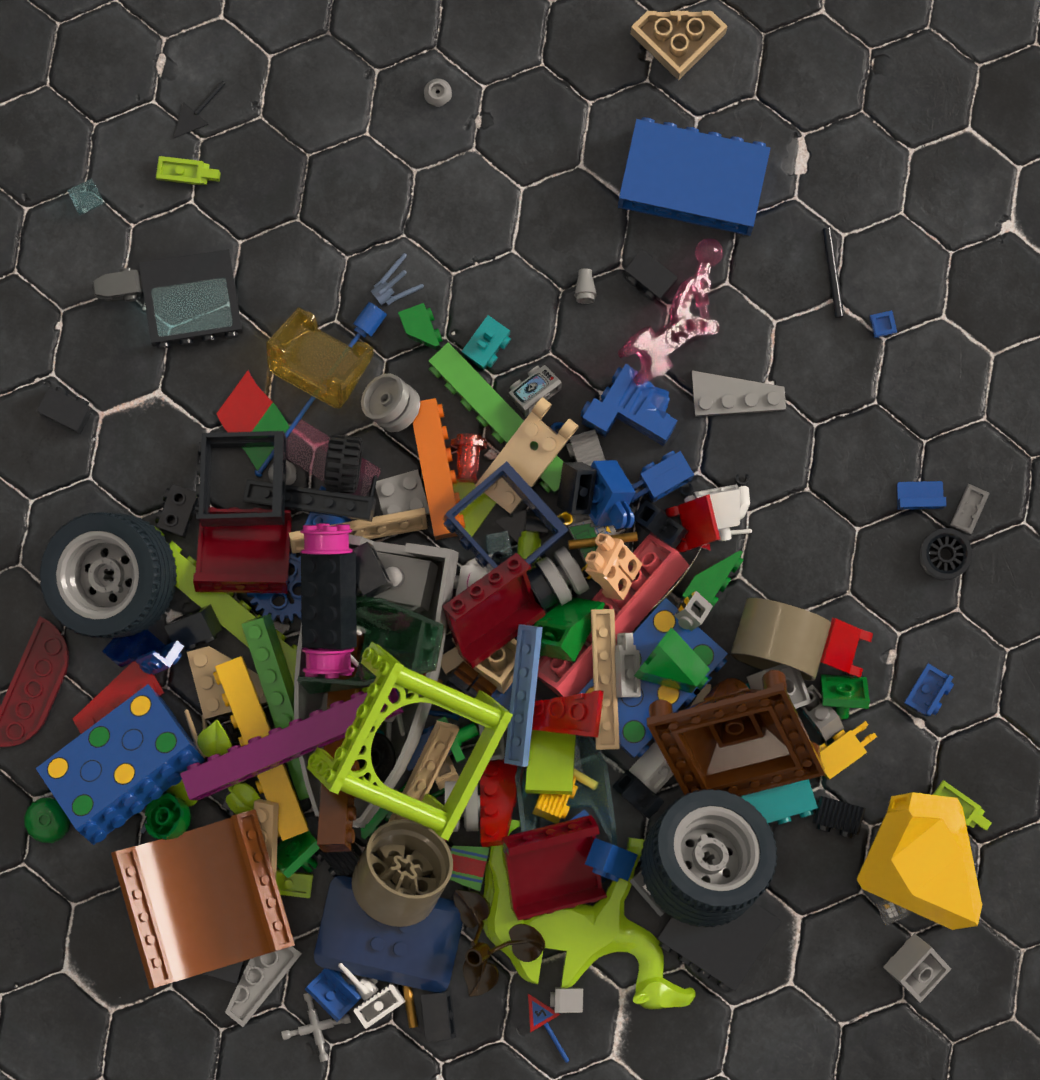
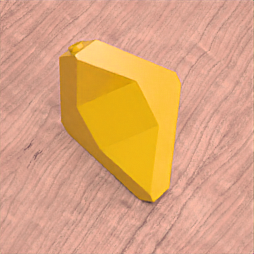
M914 792L891 796L887 813L857 876V881L861 888L951 930L978 926L982 902L964 811L958 798Z

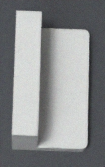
M656 741L629 769L632 774L655 794L674 775Z

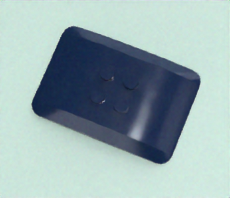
M334 877L328 888L314 950V961L318 966L343 972L338 966L339 963H342L353 975L431 992H443L450 984L463 923L460 912L455 907L454 900L439 898L432 912L421 922L405 927L386 925L370 917L360 907L352 890L351 877Z

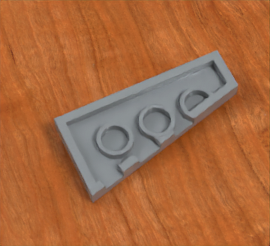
M691 371L695 417L786 410L785 387Z
M294 946L251 958L225 1013L244 1027L302 953Z

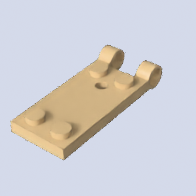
M542 397L475 486L477 487L507 461L532 488L579 426L571 419H568L557 434L541 421L552 406L550 402ZM535 441L538 443L537 450L531 449V442ZM503 478L499 479L484 492L510 514L514 512L522 501Z

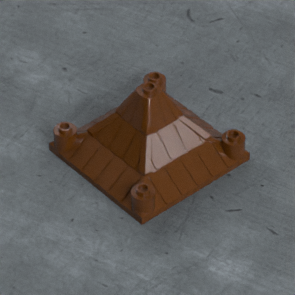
M778 670L766 672L762 677L763 690L749 689L741 680L728 678L716 685L705 696L704 701L685 710L678 711V713H673L672 704L663 699L656 700L650 704L647 726L684 795L693 791H701L702 789L727 791L740 797L825 775V768L821 762L820 747L809 739L787 692L786 677L783 672Z

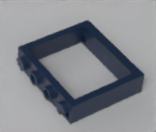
M507 461L451 508L443 518L445 521L444 526L451 533L455 532L460 538V544L467 551L471 550L476 555V562L482 568L486 567L489 571H492L498 565L461 526L455 517L499 479L503 478L554 534L525 559L529 565L534 563L566 535L569 530Z

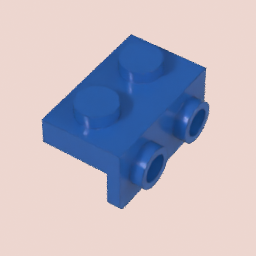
M174 641L161 647L158 652L151 651L138 657L136 662L140 665L142 671L154 675L170 668L171 665H175L182 656L180 652L184 645L179 641Z
M927 663L904 704L926 717H930L931 714L936 715L942 705L939 702L943 694L947 696L954 685L951 682L953 676L947 675Z
M326 968L305 988L311 997L336 1022L361 999V996L356 991V987L348 984L342 978L340 971Z

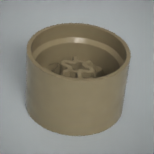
M747 598L730 656L744 664L761 670L783 664L799 670L803 680L814 681L831 622L815 613L792 605L761 598Z
M395 820L380 826L370 837L353 871L352 890L356 901L370 917L386 925L405 927L421 922L432 912L451 878L453 871L451 851L445 840L432 829L414 821ZM376 853H377L378 856L380 857V859H378V858H377L375 855H373V854H376ZM430 875L431 878H423L422 876Z

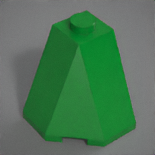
M670 628L634 676L637 679L692 693L696 687L701 690L709 678L706 677V674L710 668L678 633Z

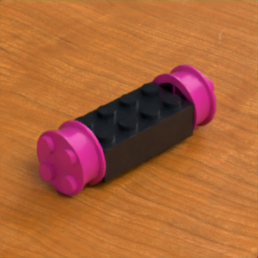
M319 523L316 525H303V529L300 530V533L304 534V549L301 550L302 652L306 653V667L302 669V672H305V677H318L319 674H325V678H339V675H352L354 667H351V652L354 651L353 647H357L356 553H351L353 549L349 548V533L352 532L350 524L330 526L329 523Z

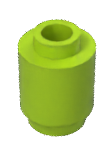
M521 532V537L518 538L517 553L524 560L541 546L539 533Z

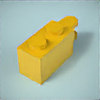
M866 721L852 731L845 732L841 730L832 737L834 742L828 746L825 743L819 746L821 762L825 768L824 776L827 780L836 776L867 753L864 746L877 737L876 734H869L861 742L855 736L867 728L868 724Z

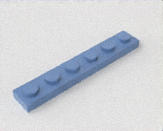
M522 624L518 626L510 712L513 716L508 724L504 759L506 764L522 767L528 766L543 627Z

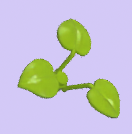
M215 720L210 726L205 728L197 738L200 750L207 757L215 754H221L222 756L228 753L227 749L232 747L228 735L218 720ZM183 780L166 790L168 794L176 795L184 800L188 806L198 802V800H189ZM238 783L234 787L228 788L231 793L227 795L226 803L235 814L254 810V801L260 799V797L250 785Z

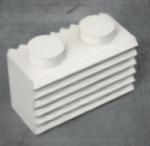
M390 983L385 989L374 994V997L371 996L362 1005L360 1004L358 1007H355L354 1013L364 1028L367 1029L403 1004L405 1000L396 986Z

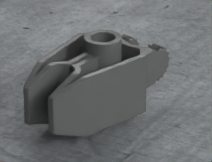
M133 268L120 269V272L104 274L92 283L94 297L105 301L124 300L125 302H132L138 300V297L143 292L141 275H139L138 270H133Z

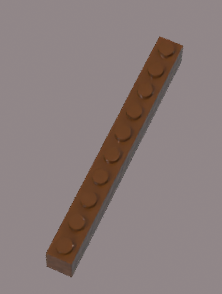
M362 633L357 635V647H353L354 651L351 652V655L359 662L360 666L356 667L351 662V667H354L352 675H339V678H329L327 710L330 709L332 703L341 700L346 702L351 700V695L362 692V688H364V674L361 661L365 644L368 643V634ZM345 738L324 746V750L334 758L338 747H341ZM357 760L351 768L352 771L360 770ZM321 783L317 845L323 852L351 851V843L355 842V831L352 827L353 821L356 820L357 816L356 807L354 806V798L357 797L339 791L338 794L333 793Z

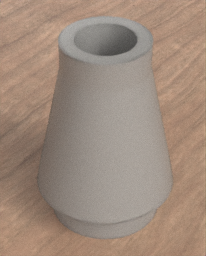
M584 268L578 271L574 297H576L578 303L590 304L595 301L597 294L592 270Z

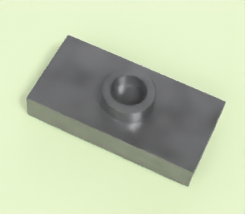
M968 484L950 526L971 535L989 496V492Z

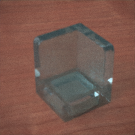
M92 179L67 190L79 215L104 204Z
M508 531L485 535L489 555L499 551L507 553V555H503L501 558L512 556Z

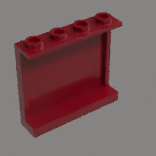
M210 507V514L272 512V510L261 508L239 509L232 507L229 509H217ZM285 510L284 525L202 527L200 523L196 573L193 576L195 592L288 594L291 547L289 533L292 531L291 510Z
M515 553L442 606L458 653L472 669L518 635L519 624L532 626L545 616L543 608L535 602L527 576V571L531 569V566L518 553Z
M592 815L502 837L511 909L518 921L522 919L528 920L534 916L551 914L557 910L574 908L577 905L593 903L607 898V894L602 888L601 876L592 872L593 867L585 865L594 838L600 834L599 826Z

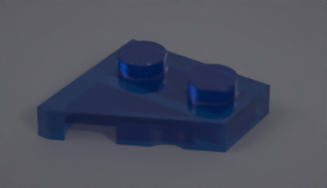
M147 629L133 636L113 638L102 652L118 666L123 667L136 661L138 657L163 649L165 644Z

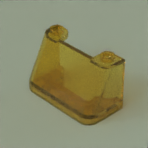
M299 307L266 342L267 364L275 375L338 409L347 402L373 358V348L366 342H356L351 348L320 331L314 314L309 311L306 312Z

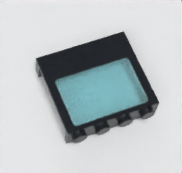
M229 249L139 263L150 339L153 347L157 346V349H166L171 347L170 344L180 343V346L193 344L195 340L201 339L202 342H212L216 340V337L225 336V339H232L238 337V334L243 333Z

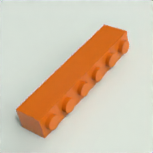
M436 398L420 401L419 413L413 421V428L435 540L458 536L455 532L451 533L444 526L445 521L443 518L461 500L459 492L455 493L453 484L457 483L455 470L450 471L449 462L453 461L451 448H446L445 440L449 439L447 427L442 426L440 419L444 417L443 406L437 403ZM463 514L456 516L455 519L463 528H466Z

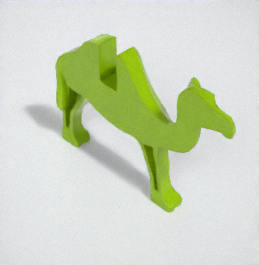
M511 821L508 836L513 830L520 827V821ZM628 837L626 850L637 854V859L628 881L619 878L618 882L612 880L605 892L607 898L600 899L594 905L585 903L574 908H565L551 914H542L528 920L522 919L519 921L511 909L503 845L490 846L489 859L485 868L483 895L489 904L490 914L487 919L482 921L486 936L495 946L511 941L509 936L510 928L517 924H527L540 932L545 941V948L566 951L561 988L572 987L599 957L614 952H628L636 957L639 964L635 995L633 997L635 1004L650 1010L685 1007L690 1005L696 995L693 988L684 989L663 978L664 955L662 948L659 946V940L651 932L628 920L624 915V901L632 885L630 880L634 876L635 868L642 855L641 850L645 840ZM512 945L500 949L509 957L521 978L538 984L543 951L536 960L523 962L513 954Z

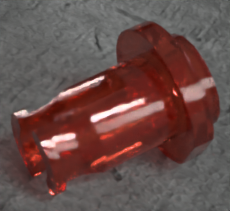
M458 434L456 439L451 440L450 445L452 448L457 449V480L464 483L478 482L477 471L479 469L480 450L487 449V441L478 434Z

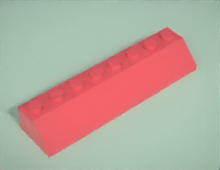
M651 534L633 552L642 563V566L634 581H631L632 585L624 600L606 598L602 593L603 588L592 599L593 601L604 602L605 606L603 609H614L616 645L617 634L632 633L690 566L676 549ZM628 565V570L631 572L633 566ZM618 584V589H619V591H621L622 588H623V585H622V584ZM592 630L575 662L542 656L539 659L537 678L559 697L579 694L593 678Z

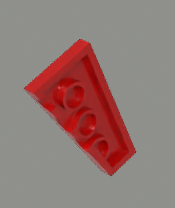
M598 690L590 693L535 701L532 730L598 738L604 691Z
M504 760L489 761L480 778V834L482 847L503 845L502 837L508 836L512 821L511 816L513 808L516 806L518 789L521 787L522 774L525 767L506 764Z

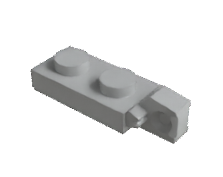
M618 633L617 645L615 647L617 698H637L641 696V681L634 675L640 668L639 650H636V645H633V633Z

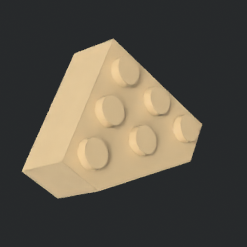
M647 11L631 26L630 34L677 80H680L726 34L728 26L712 11Z
M210 646L187 652L204 719L210 720L232 714L231 707L225 706L221 695L225 693L222 684L217 685L213 672L216 671L215 666L232 659ZM248 669L261 705L267 704L258 674Z

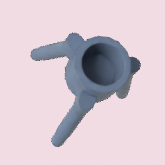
M406 253L402 254L382 279L374 285L375 288L371 290L381 305L385 302L390 305L395 300L424 287L423 284L391 296L395 293L391 287L406 275L407 272L403 270L389 283L386 281L406 258Z

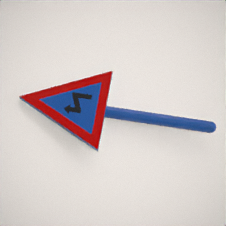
M528 994L530 1033L544 1025L566 1063L569 1062V1058L548 1024L549 1021L560 1014L555 1013L553 1009Z

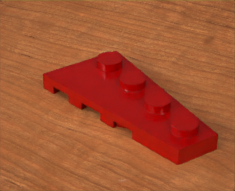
M135 659L73 718L81 734L147 684L159 696L165 694L155 674H147L142 671Z

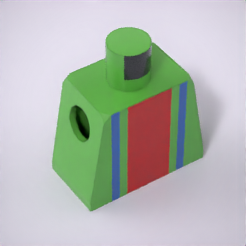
M452 846L453 871L450 880L481 891L490 848Z

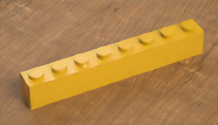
M243 656L215 666L216 671L213 672L217 685L222 684L225 691L221 695L225 706H230L233 712L230 719L234 728H239L242 735L238 737L241 747L247 745L248 740L251 738L268 736L271 728ZM285 764L257 775L259 780H256L255 783L259 793H264L267 801L279 803L278 837L281 836L282 841L309 831L310 829Z

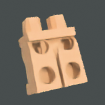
M600 533L595 539L598 545L596 551L589 552L585 558L588 564L585 571L588 575H592L595 582L600 584L603 588L602 593L606 598L624 600L632 585L631 581H634L642 563L624 545L621 539L612 538L608 534ZM628 565L633 566L631 572L628 570ZM618 584H622V585H623V588H622L621 591H619V589H618Z

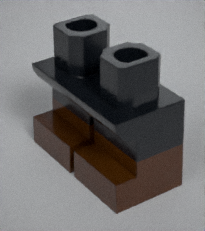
M464 661L461 662L445 684L473 698L476 697L479 690L492 696L497 689L495 685L481 675L470 690L467 691L479 673Z

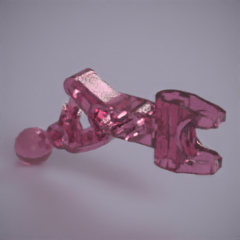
M703 239L696 246L695 256L699 262L695 276L682 282L677 290L670 309L671 322L657 333L653 331L651 326L642 328L632 335L618 351L620 358L633 354L640 358L641 370L633 379L636 385L643 384L670 370L674 365L668 355L690 338L708 336L719 331V323L715 320H710L707 306L710 305L707 292L711 288V281L708 276L711 267L720 263L723 258V248L717 240ZM693 296L696 308L699 307L701 318L695 317L689 312Z

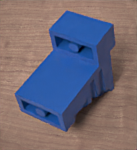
M625 364L623 369L618 367L612 377V383L614 384L611 388L606 387L600 397L601 400L599 401L594 398L591 403L589 401L586 402L581 411L582 424L591 430L595 429L596 433L606 437L614 422L618 419L664 446L678 421L666 413L670 401L669 392L655 387L651 382L642 379V374L628 364Z

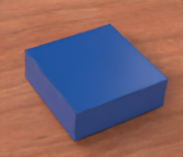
M892 310L869 316L874 338L897 333Z

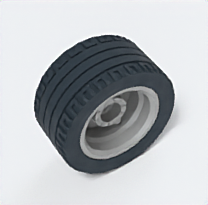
M109 512L88 513L69 520L66 525L61 526V529L57 530L56 534L51 537L41 559L42 564L39 574L41 578V592L52 615L55 616V619L61 621V624L66 626L67 629L73 630L74 633L81 634V636H89L91 638L133 636L156 624V621L160 620L161 615L165 614L166 609L169 608V603L173 599L175 585L177 584L175 557L172 555L173 551L169 543L165 541L166 538L149 522L127 514ZM105 548H107L109 551V554L107 556L102 551ZM127 557L130 559L128 564H126ZM88 564H91L89 571L87 572L86 566ZM128 578H131V579H132V584H130L129 581H126V580H127ZM91 587H93L96 590L95 595L91 594ZM117 596V601L114 603V598Z
M713 789L689 792L675 800L663 812L643 842L640 868L642 869L641 874L644 877L643 881L646 884V889L662 910L683 923H688L691 926L696 925V927H716L717 925L728 924L743 915L765 892L773 879L774 869L777 866V847L771 827L752 804L736 794ZM707 834L712 835L714 838H708ZM727 848H728V849L730 850V852L732 853L731 856H729V853H728Z

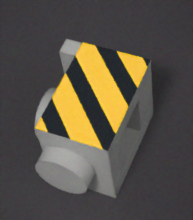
M695 591L681 602L682 604L674 616L679 620L678 623L683 629L692 631L703 623L713 606ZM693 603H695V604H696L698 607H700L701 609L698 610V609L693 605Z

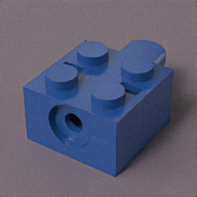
M671 451L662 457L660 463L655 465L652 462L642 468L639 481L633 484L632 487L634 490H637L643 486L644 489L637 492L630 503L647 494L653 503L680 488V486L692 481L694 473L681 451L676 454L674 451Z
M617 460L593 461L591 467L597 469L591 514H589L595 526L614 525L616 529L631 528L634 524L635 515L630 509L629 504L636 493Z

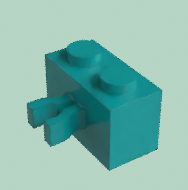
M487 315L461 351L462 356L483 371L487 366L491 368L498 359L496 354L499 349L504 350L511 341L509 337L510 330Z

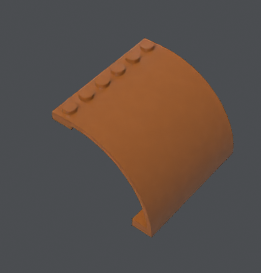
M255 809L184 832L178 838L169 840L159 839L111 853L150 989L295 945Z

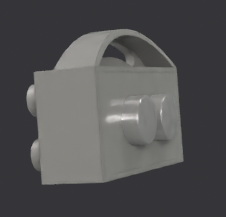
M377 552L393 587L371 599L363 595L360 596L356 591V610L369 617L383 620L404 619L423 611H429L438 566L427 560ZM363 600L380 608L404 607L405 611L396 614H377L357 606V601Z

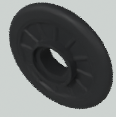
M375 733L371 747V761L377 777L384 783L396 764V755L391 741L385 735ZM364 745L362 746L360 753H362V752L364 751V749H365V746H364ZM375 753L379 756L378 764L374 760ZM359 759V767L362 769L365 765V760ZM367 772L364 777L368 780L370 774Z

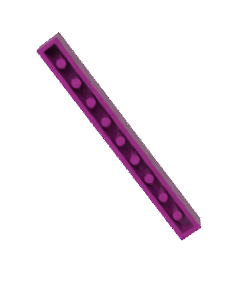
M392 688L388 696L391 703H396L399 699L395 688ZM364 691L355 693L350 696L351 700L334 702L330 705V709L325 711L320 709L309 714L310 717L305 720L299 718L289 722V726L284 729L278 727L270 730L268 736L251 738L245 746L236 745L227 749L228 753L222 756L221 754H215L208 757V762L189 765L187 771L180 773L189 800H201L315 751L317 747L322 748L345 738L346 730L353 724L357 709L363 704L367 693H364ZM384 704L380 712L385 710L386 704ZM398 708L397 710L392 712L385 720L393 716H396L400 713H403V708Z

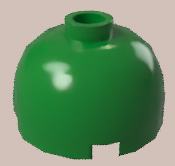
M166 793L160 798L151 801L145 810V816H147V824L144 823L149 835L156 839L169 840L178 838L184 832H187L190 826V809L186 802L176 795Z
M40 798L34 801L26 810L24 826L28 834L36 841L55 843L61 840L70 829L71 821L55 798Z

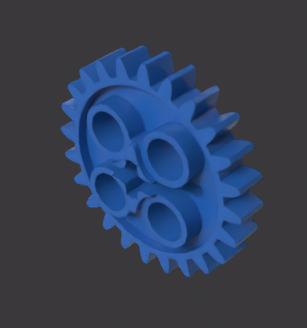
M291 553L289 567H293L295 572L289 576L288 591L295 601L294 604L290 603L286 593H247L248 597H255L250 603L251 605L258 604L255 609L256 612L259 613L264 610L263 616L271 614L273 623L277 617L280 618L282 624H284L285 618H289L290 622L293 623V616H297L301 620V595L298 596L293 593L296 587L301 586V556L297 558L296 553ZM276 597H283L285 599V603L282 606H275L273 601Z

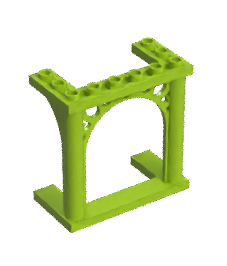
M371 642L362 654L361 664L377 676L375 681L370 684L367 696L363 704L358 707L356 718L353 724L346 730L345 739L341 747H338L334 758L326 750L317 747L315 752L309 757L307 769L329 791L336 794L339 791L345 792L426 826L441 838L449 840L513 714L485 692L479 690L476 697L473 698L404 667L380 645ZM392 688H396L399 692V699L396 703H391L388 699ZM406 692L412 693L409 698H406ZM412 703H431L485 726L445 805H442L434 796L427 793L423 800L420 801L396 791L382 783L374 771L371 761L373 738L381 723L398 708ZM384 704H386L385 710L380 712ZM364 745V751L362 753H359L362 746ZM356 760H365V765L362 769L357 771L351 770ZM367 772L370 774L368 780L364 777Z

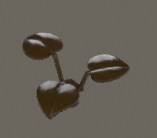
M460 889L454 891V903L460 912L462 923L469 928H474L479 924L474 940L471 942L472 948L466 952V961L463 964V975L470 997L482 995L490 991L497 984L499 979L498 969L494 964L487 963V959L494 952L512 945L513 954L523 962L534 961L541 955L546 947L545 941L539 931L527 924H517L510 928L509 936L511 941H507L492 949L486 943H478L484 926L482 920L487 919L490 914L489 904L486 898L478 892Z

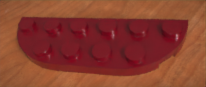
M41 616L37 621L0 706V747H12L22 744L38 733L48 717L67 672L69 654L66 641L57 627Z

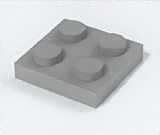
M418 469L376 482L375 488L383 515L425 508L426 515L430 514Z

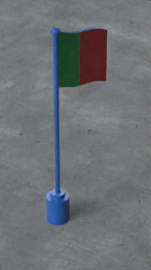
M367 303L353 323L356 326L354 331L357 334L290 426L278 407L257 386L248 370L216 413L224 429L227 432L284 431L287 438L360 336L364 338L367 335L372 337L387 314L373 303ZM274 446L242 447L257 469L255 470V475L257 477L263 476L261 473L274 457Z

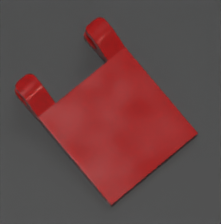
M710 494L665 509L666 515L669 518L680 516L682 526L688 531L685 535L686 541L679 543L675 548L679 553L688 552L694 548L720 540Z
M832 618L820 662L848 675L861 678L863 668L852 665L858 641L865 640L871 642L873 633L857 628L837 618Z

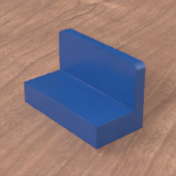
M898 482V510L944 509L946 507V497H943V482Z

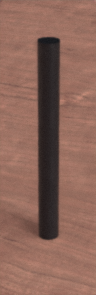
M827 227L822 230L835 318L844 317L834 242L832 229Z

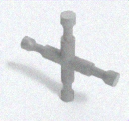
M306 993L303 996L308 1005L309 1011L307 1012L310 1024L300 1026L292 1031H281L282 1038L287 1040L299 1034L302 1036L313 1033L315 1044L318 1045L320 1052L319 1060L320 1062L327 1061L329 1057L325 1052L322 1030L333 1028L334 1025L341 1023H351L350 1016L345 1014L338 1022L332 1018L319 1021L317 1010L314 1009L313 998L309 993Z

